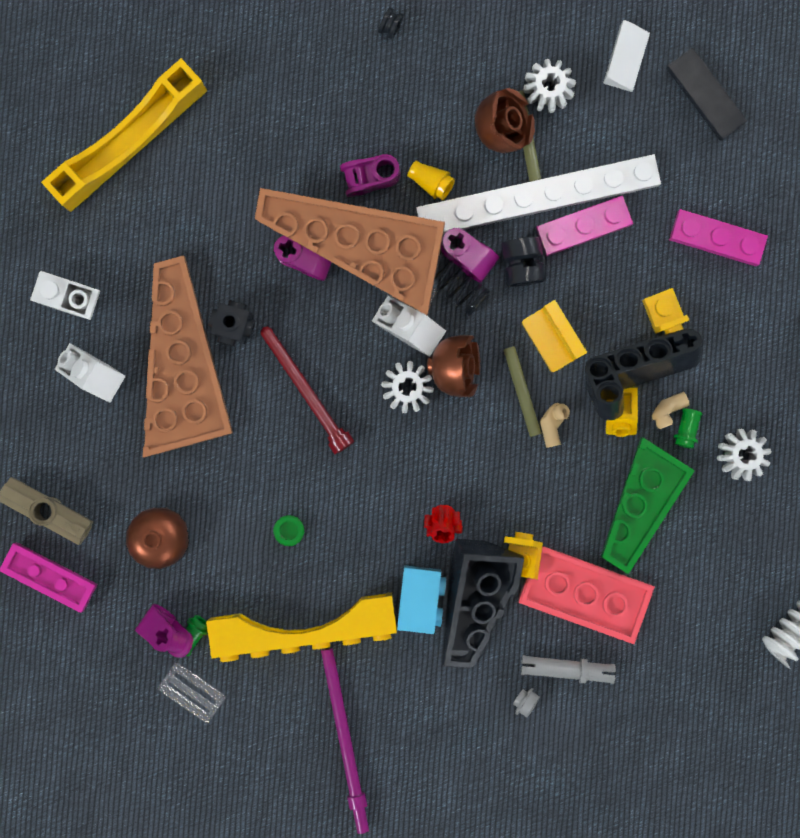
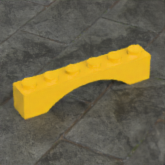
M180 58L157 79L142 101L114 129L86 150L64 161L41 183L63 207L72 212L204 95L207 89L203 82L184 60Z
M392 593L363 596L352 608L338 618L308 629L285 630L273 628L255 622L241 613L211 617L206 621L211 659L220 657V662L235 661L239 659L238 655L248 653L251 654V658L265 657L269 655L270 650L281 649L282 654L300 651V646L312 645V649H324L330 647V642L342 641L343 645H353L361 643V638L372 636L373 641H383L391 639V634L397 633Z

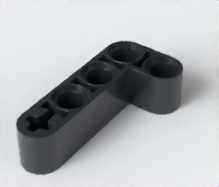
M683 329L589 359L585 365L586 388L599 417L610 421L619 418L623 414V389L696 367L701 361L702 337L699 332L693 329Z

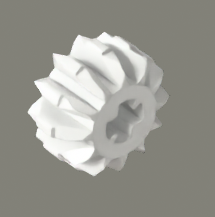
M545 59L543 67L535 63L532 67L533 73H526L525 80L528 84L524 85L523 92L531 94L527 100L529 104L536 101L539 102L537 106L538 111H542L544 105H548L550 113H554L556 105L564 109L567 105L566 99H572L574 96L571 88L575 86L576 80L568 78L572 72L571 68H566L563 71L560 70L562 66L561 60H558L555 67H552L551 61ZM546 81L552 82L551 86L555 84L553 91H548V86L544 88Z
M408 361L407 371L404 372L402 365L396 363L395 366L399 373L397 376L390 370L386 371V375L393 380V383L383 381L381 384L384 388H392V391L385 393L383 398L386 400L393 396L396 397L390 405L392 409H395L401 401L403 402L402 413H407L408 403H412L414 411L418 412L420 408L416 402L417 399L426 405L429 403V399L423 396L422 392L433 393L434 388L423 386V383L431 381L432 377L431 375L423 378L419 377L425 369L422 365L418 367L415 373L412 372V361ZM405 379L412 380V385L416 384V391H411L410 396L403 395V390L399 391L398 388L399 384L405 383Z
M737 429L736 437L732 433L726 434L725 437L729 445L725 443H719L718 448L725 451V455H718L717 460L727 462L721 470L723 472L732 470L731 478L738 480L742 475L745 481H751L752 473L756 476L763 475L759 465L768 467L770 462L763 459V456L769 455L772 452L771 449H762L767 439L765 437L756 439L757 431L750 430L746 435L744 429ZM747 449L745 453H749L748 460H740L743 457L739 456V451Z

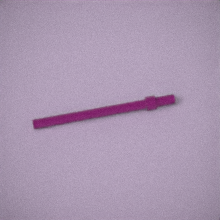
M333 648L321 650L350 794L347 796L349 810H353L357 833L363 834L369 831L365 811L367 801L365 793L361 791Z

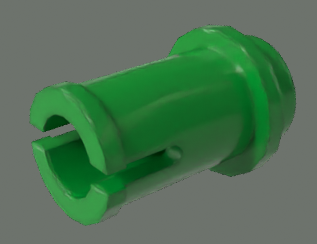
M683 408L678 434H674L676 439L675 445L693 449L694 443H698V440L695 438L702 412Z
M195 615L187 620L188 626L185 629L192 635L193 645L186 656L191 655L203 635H208L207 620L199 615Z

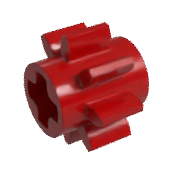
M448 505L433 507L432 515H425L424 528L427 529L426 536H431L438 543L453 541L455 533H462L460 512H455Z

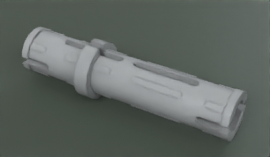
M522 655L521 664L534 665V667L522 666L521 675L579 680V683L596 681L614 684L615 675L602 674V672H616L615 664L590 663L588 659L571 661Z

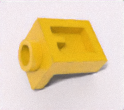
M673 288L642 300L655 334L664 331L666 335L683 330L682 323L689 321L688 315H683Z
M638 388L623 389V414L615 420H606V434L618 437L637 434Z
M515 532L514 538L505 536L504 543L509 544L508 550L524 557L521 577L538 580L543 543L534 541L533 534Z

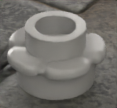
M533 688L528 692L522 689L515 699L513 705L517 707V715L521 713L528 717L538 703L540 696L533 692Z

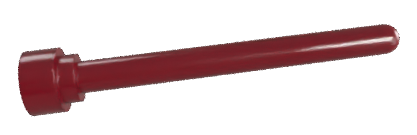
M268 326L263 327L260 331L261 336L329 435L327 437L330 442L328 446L334 455L352 445L355 441L348 431L345 432L343 428H338L273 330Z

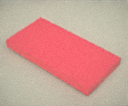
M542 546L538 580L525 579L518 603L635 644L655 586Z

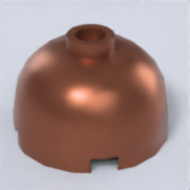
M511 88L496 91L487 96L477 108L475 114L477 135L490 150L499 153H509L520 150L532 142L535 133V120L533 114L528 115L524 107L528 105V102L518 91Z
M473 335L452 336L441 341L435 348L433 356L428 358L427 369L429 375L433 376L437 387L450 396L472 397L477 390L478 384L472 383L474 374L480 375V353L478 343L471 342L474 338Z
M151 508L142 511L132 520L127 529L126 545L129 554L137 563L147 568L162 569L175 564L183 557L189 544L188 528L185 521L178 513L168 508Z

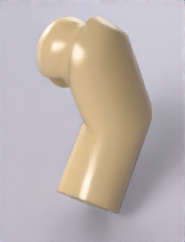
M685 392L664 399L658 404L652 413V419L656 421L659 429L672 425L673 420L669 414L690 406Z
M553 404L541 418L540 425L546 448L561 445L557 429L564 419H567L570 415L569 407L565 404Z

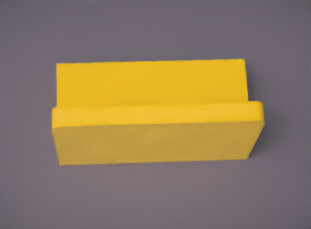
M556 300L545 305L542 309L522 321L524 329L551 372H556L587 353Z

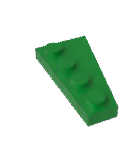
M641 437L601 557L629 574L695 470Z

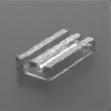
M177 662L172 666L157 688L207 724L226 698L221 692ZM176 672L216 699V702L213 704L174 677ZM171 683L172 685L177 687L179 690H181L182 692L190 696L192 699L200 703L202 706L207 708L209 712L207 713L206 711L195 705L193 702H191L183 695L175 691L173 688L168 686V684Z

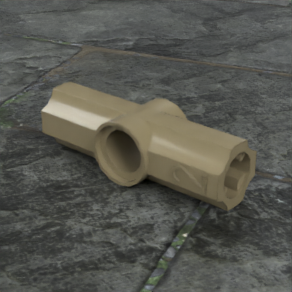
M10 477L0 491L1 503L25 515L34 524L45 526L77 545L82 544L92 528L94 521L61 504L57 498L48 497L14 477ZM43 503H47L51 507L52 513L49 519L43 518L40 514V508Z

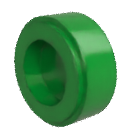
M286 515L277 520L273 532L280 544L293 546L302 540L305 527L298 517Z

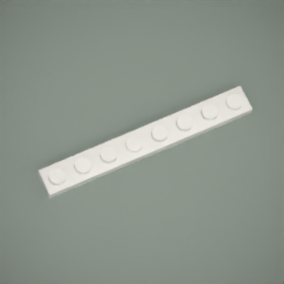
M655 154L419 206L416 207L418 217L445 222L443 232L445 234L452 228L465 230L660 186L661 181Z

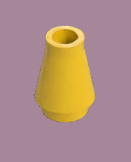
M418 161L411 165L407 175L434 199L440 198L444 200L449 195L455 182V178L450 176V172L422 164Z

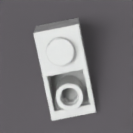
M40 271L30 300L91 320L100 290Z
M387 296L372 320L379 327L429 357L446 332L445 329L427 315L390 296Z
M71 343L60 354L58 364L55 367L57 372L75 385L109 403L125 378V375Z

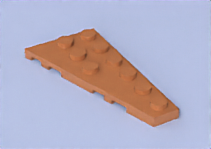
M260 188L255 220L428 315L445 222Z
M185 256L154 263L143 458L233 434Z

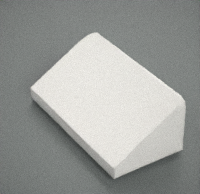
M622 21L603 84L633 92L650 35L649 32L629 21Z

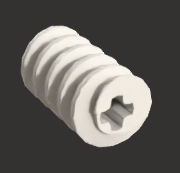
M798 600L796 605L800 611V600ZM793 609L788 611L791 621L785 618L779 620L783 630L776 627L771 628V633L775 639L768 636L762 638L768 651L789 669L790 667L786 659L798 661L795 649L800 650V612Z

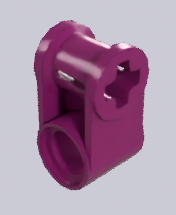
M388 154L352 160L340 165V170L345 174L348 187L346 190L347 197L361 196L375 190L392 187L400 179L399 164L393 156ZM387 164L393 166L395 170L390 177L383 178L378 175L381 166ZM355 173H357L358 183H356Z
M461 228L448 230L442 238L441 253H444V256L450 261L453 260L455 265L463 268V272L466 275L473 276V280L482 283L499 260V256L491 248L479 242ZM459 239L461 241L459 247L452 250L449 247L451 244L450 240Z
M281 236L274 244V253L281 264L298 270L312 278L321 281L326 280L332 264L331 261L286 236ZM290 244H292L296 253L295 255L289 254L288 258H285L282 249L283 247L289 248Z
M155 603L151 605L135 628V631L147 640L155 650L160 652L168 651L176 658L185 657L193 645L192 635L176 620L175 616Z

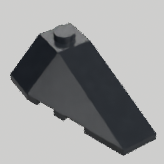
M456 539L450 571L443 666L473 668L490 639L489 633L497 619H501L511 594L514 595L519 587L524 563L523 555L488 541Z

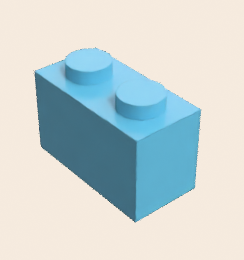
M404 565L397 630L434 634L435 626L441 627L443 608H437L438 597L445 595L446 577H441L440 569Z

